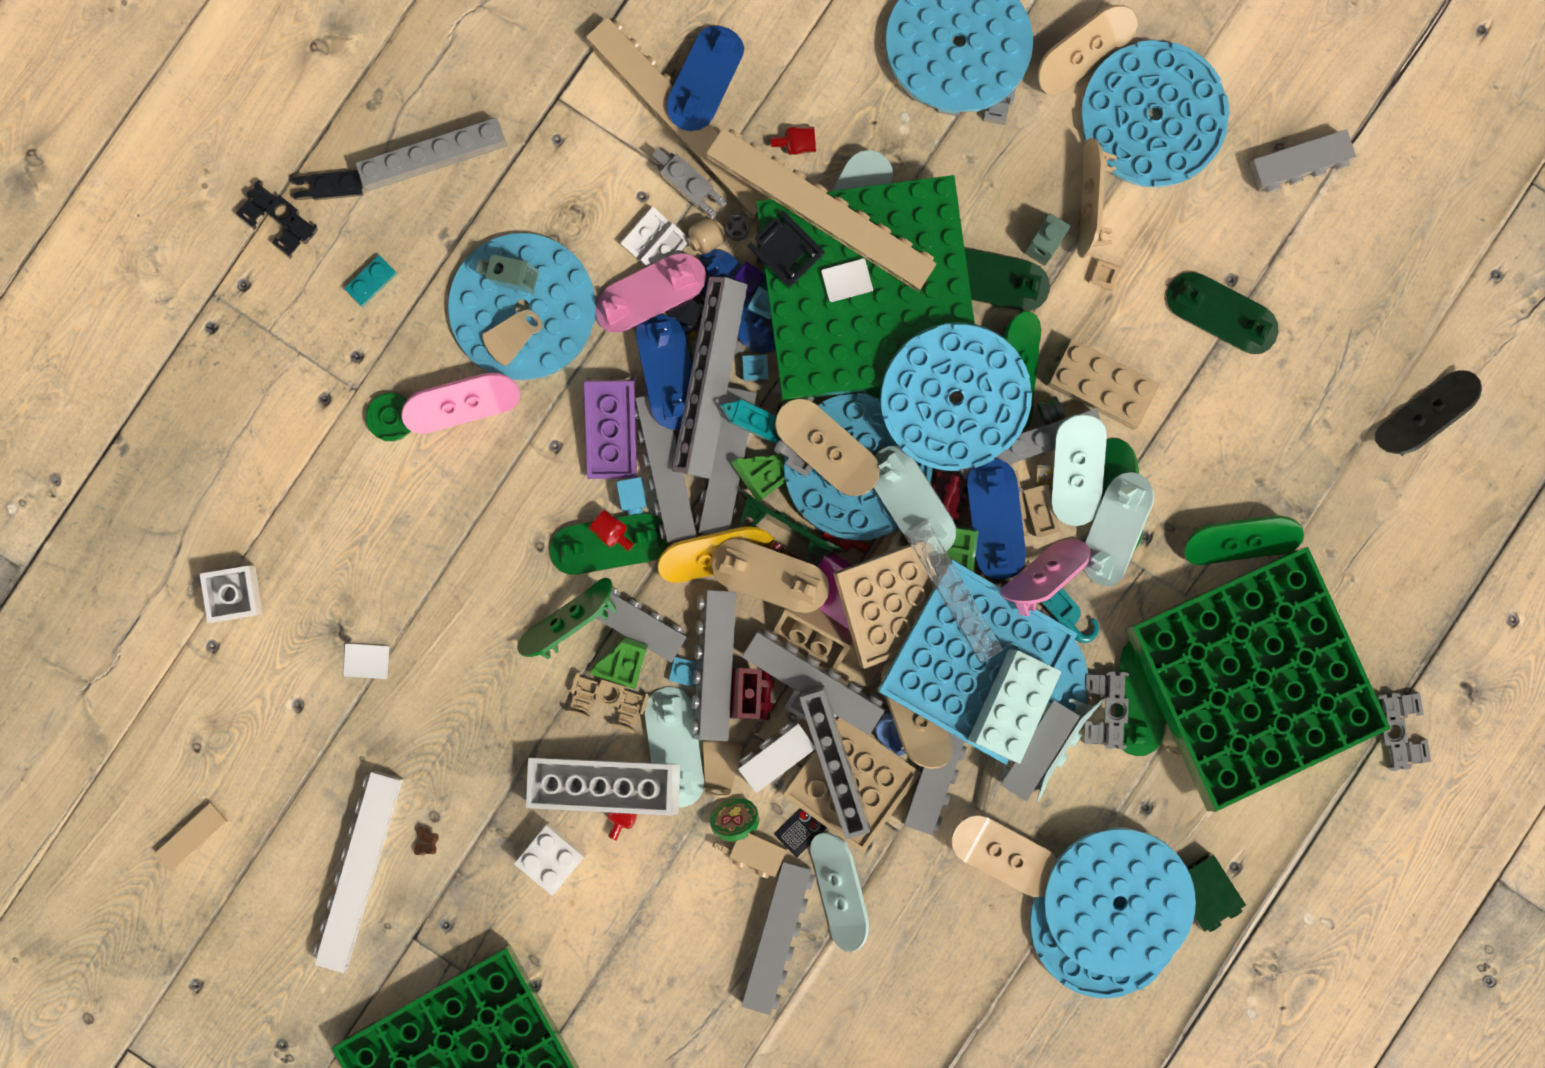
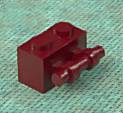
M938 471L932 487L956 525L961 512L957 510L959 501L964 502L968 492V488L965 487L966 480L960 479L956 475H949Z
M732 668L730 719L770 720V710H773L771 688H774V680H771L772 675L762 669Z

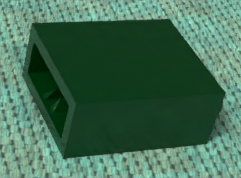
M1209 852L1186 867L1195 890L1194 920L1202 931L1206 932L1208 930L1212 932L1222 925L1221 921L1227 917L1232 919L1243 912L1241 908L1245 907L1246 904L1214 854Z

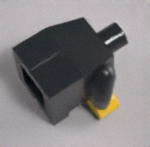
M690 299L671 308L668 312L672 318L684 325L683 331L691 338H694V333L697 334V330L700 329L705 301H700L697 304L693 299Z

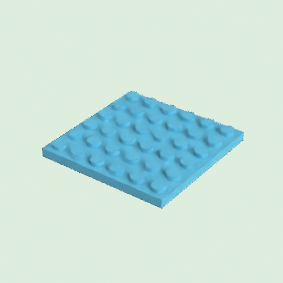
M949 560L877 692L1007 765L1008 759L968 741V738L1008 650H1018L1058 670L1077 633L1037 609L1035 611L1028 610L1030 613L1028 617L1020 615L1015 602L1000 596L1001 588L954 560Z

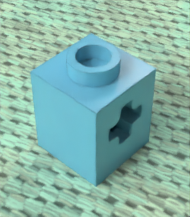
M642 478L617 481L622 511H628V515L643 513L642 508H647Z

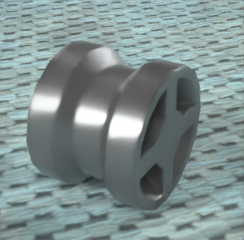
M738 213L729 216L725 223L726 234L735 241L745 239L750 230L748 219Z
M1056 396L1051 397L1046 403H1037L1039 414L1045 425L1051 424L1055 419L1062 420L1065 418L1062 406Z

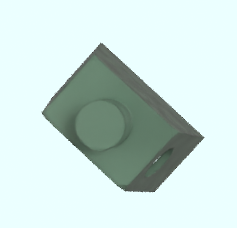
M1049 213L1024 254L1046 266L1069 230L1070 225Z
M491 255L490 261L480 259L476 268L478 274L486 275V279L495 285L529 294L534 293L539 270L526 261L498 255Z

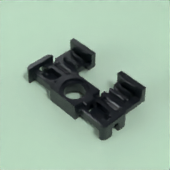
M258 180L254 184L255 188L247 192L248 200L236 212V215L255 230L257 228L256 220L266 213V215L284 228L282 230L284 234L279 239L275 238L273 240V246L291 259L293 252L301 244L300 241L303 244H307L318 232V227L316 224L311 226L299 216L300 213L297 208L280 195L276 198L263 187V182ZM281 206L287 207L289 209L288 216L285 218L277 217L275 214L277 208ZM243 214H246L249 218L253 220V222H251ZM280 241V242H281L283 245H285L288 249L286 250V249H285L283 246H281L278 242Z

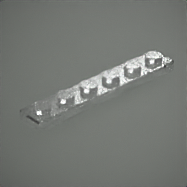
M924 520L904 533L978 661L983 663L1001 652L1003 649L929 521Z

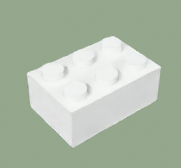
M790 721L779 730L781 735L775 739L770 736L759 746L761 748L760 751L756 754H753L751 751L740 759L741 765L738 767V770L755 793L759 792L816 749L815 744L798 722L793 724Z

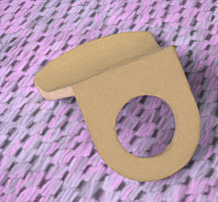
M523 310L483 333V342L492 357L498 363L507 366L519 353L531 335L538 333L542 329V321L535 312ZM526 316H531L536 321L537 326H531L527 322Z
M709 740L703 742L706 795L717 798H726L731 795L743 748L742 745L731 741Z

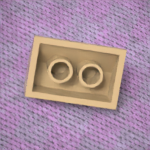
M786 608L774 629L778 639L785 643L789 641L799 648V652L806 656L810 654L820 660V665L827 669L831 667L837 670L853 642L850 630L820 609L801 613Z

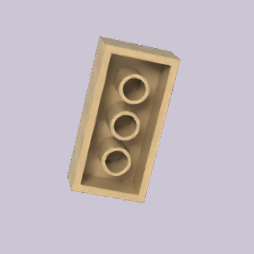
M1071 339L1046 386L1091 409L1097 408L1099 413L1135 430L1139 428L1160 383Z

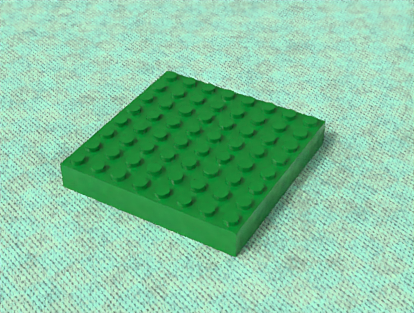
M955 175L836 190L826 193L834 199L836 196L844 199L849 203L848 208L855 212L860 210L870 217L869 221L875 225L880 223L888 227L892 231L890 234L897 239L900 237L907 239L913 244L911 248L919 253L923 250L934 257L933 262L936 263V266L919 293L774 200L756 201L760 232L775 217L783 225L785 221L779 215L783 210L825 251V255L790 289L764 264L783 402L881 389L883 377L891 359L910 338L927 328L944 323L965 322L975 324ZM805 252L789 269L795 275L812 258ZM865 259L873 291L830 302L822 270Z
M1309 547L1294 550L1125 628L1207 811L1217 812L1391 729Z
M510 944L343 1039L332 1048L342 1068H579Z

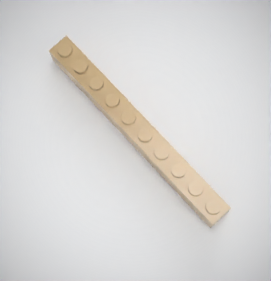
M608 17L605 18L586 36L588 44L748 214L755 219L758 216L756 201L771 198L707 158V152L721 132L720 129L716 126L712 128L708 125L701 130L687 131L673 124L668 116L667 101L675 82L668 74L662 75L656 69L658 64L651 56L645 57L640 52L642 48L634 38L629 40L623 34L625 29L617 20L612 22Z
M722 128L707 152L709 160L919 293L936 266V263L933 262V256L923 250L920 253L911 248L913 244L903 237L897 239L890 234L892 231L883 224L875 225L870 222V217L860 210L856 212L848 208L849 203L838 196L834 199L826 194L828 190L818 183L812 185L805 180L807 177L798 170L790 171L785 168V163L776 156L771 158L763 154L764 150L759 145L753 142L749 145L741 140L743 136L733 129L727 131Z

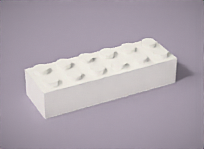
M543 757L528 758L526 808L677 815L679 813L681 764Z

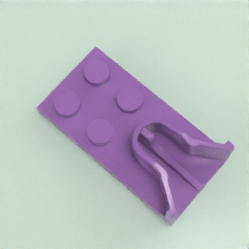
M631 377L630 380H592L591 378H586L584 381L587 479L637 478L636 377Z

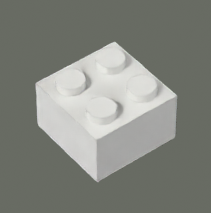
M243 566L200 574L207 623L263 615L255 566Z
M548 823L514 865L553 896L587 854Z

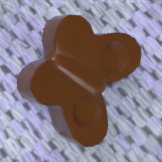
M421 826L417 829L420 843L414 847V854L434 855L437 851L435 844L439 839V835L432 833L428 827Z

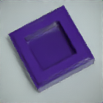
M746 261L732 280L747 284L746 293L752 296L766 275Z

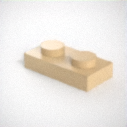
M1048 484L1024 490L1037 538L1061 532L1057 516L1053 512L1052 497Z

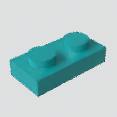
M378 255L344 289L361 307H364L398 273Z

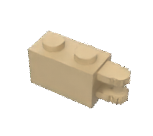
M753 832L748 833V837L736 841L733 848L714 841L712 847L729 854V857L733 859V864L746 869L747 865L755 868L757 875L767 879L769 876H776L787 851L786 847Z

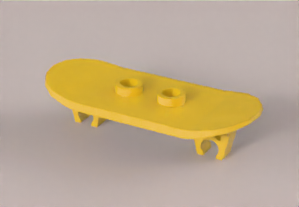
M740 527L679 541L668 547L661 554L658 561V572L663 579L673 583L686 582L714 575L712 568L713 556L718 547L725 541L741 539L769 548L775 539L767 531L758 527Z

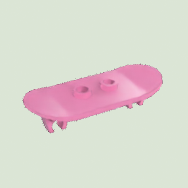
M684 253L674 254L608 286L600 294L596 303L597 321L608 332L621 333L692 299L704 287L706 280L704 266L700 260L692 255Z
M484 373L424 389L409 397L403 405L401 412L402 422L407 429L414 433L426 434L512 410L518 404L520 389L516 382L500 373Z
M1077 539L1061 540L1050 545L1041 555L1001 588L1000 596L1015 602L1019 614L1028 617L1030 615L1028 610L1035 611L1036 603L1050 599L1088 564L1091 557L1089 546Z

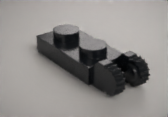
M358 170L312 174L311 176L292 178V184L294 185L312 184V191L293 193L295 200L314 199L316 201L363 196V186Z

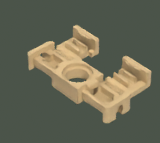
M577 673L571 688V693L575 694V691H577L576 696L573 695L567 714L589 720L591 716L589 709L591 704L594 705L595 703L593 701L594 697H596L595 701L617 708L621 704V708L618 709L620 716L618 721L615 720L613 728L634 734L640 716L637 715L638 711H641L640 714L645 712L649 694L646 693L645 696L625 690L626 686L601 679V682L580 677L581 673ZM608 686H612L617 690V697L612 701L605 699L603 695L604 689ZM575 709L587 712V715L585 713L575 711ZM618 722L630 725V727L618 724Z

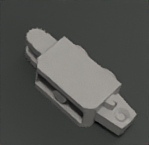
M659 148L652 154V158L660 164L657 170L661 173V177L697 209L700 207L707 215L714 218L717 214L704 201L710 196L719 206L724 207L727 204L714 191V187L678 154L674 155L671 153L667 156Z

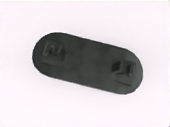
M1458 370L1447 374L1382 423L1375 433L1376 444L1386 452L1400 454L1401 456L1418 450L1476 405L1482 392L1481 380L1476 374L1467 370Z

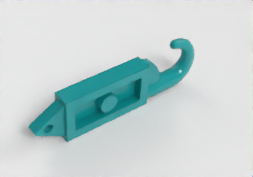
M734 399L732 402L720 404L728 418V423L775 444L779 440L782 441L776 431L775 415L742 399Z
M1063 588L1050 599L1041 602L1057 622L1077 633L1076 641L1089 643L1097 637L1099 625L1095 618L1091 619L1093 630L1088 635L1082 634L1075 626L1081 616V610Z

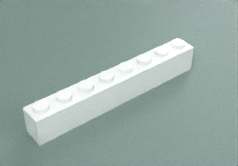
M373 771L370 776L366 775L362 787V789L366 790L364 798L359 799L355 813L359 815L356 823H352L348 837L352 839L349 847H345L341 861L344 862L342 871H338L334 885H337L335 895H331L327 909H330L328 919L325 918L323 920L320 933H323L322 941L316 944L313 957H316L315 965L341 973L348 970L402 786V778Z

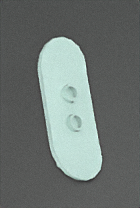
M873 150L861 151L853 155L847 162L832 191L892 183V166L889 160L880 152Z
M1080 414L1071 416L1059 425L1056 432L1051 502L1053 512L1057 518L1067 525L1079 526L1092 521L1096 517L1102 501L1107 434L1103 422L1093 415Z
M888 446L881 449L874 456L878 461L880 469L879 480L874 489L910 544L925 540L930 556H938L945 553L953 545L956 537V526L951 515L913 458L908 456L899 446Z
M1133 472L1123 473L1114 478L1105 492L1085 542L1090 548L1091 557L1083 569L1096 584L1113 586L1121 581L1126 573L1154 502L1153 488L1150 482L1141 474Z
M665 687L657 690L649 697L645 709L651 763L681 764L679 807H686L697 801L704 789L699 741L693 739L694 734H691L690 730L691 720L694 719L695 713L694 709H692L691 698L684 691L675 687Z
M1071 698L1068 701L1075 704L1076 709L1073 712L1080 717L1036 786V789L1039 790L1038 803L1051 774L1057 766L1059 768L1062 767L1068 758L1065 752L1070 745L1074 747L1081 737V734L1078 733L1079 730L1104 701L1103 699L1094 706Z
M822 832L812 840L810 851L831 935L838 947L844 951L853 952L863 946L869 931L868 915L854 859L847 847L848 842H843L838 836L831 833Z

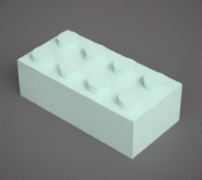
M1009 649L968 741L1020 764L1061 671L1018 650Z

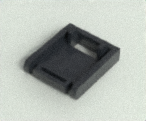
M782 210L779 215L785 223L782 225L775 217L754 237V240L760 247L757 248L752 242L747 247L790 289L825 255V251ZM806 252L812 259L794 275L789 268Z

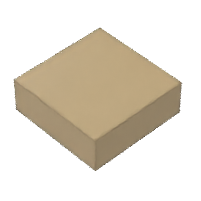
M1097 259L1089 283L1112 291L1121 267Z

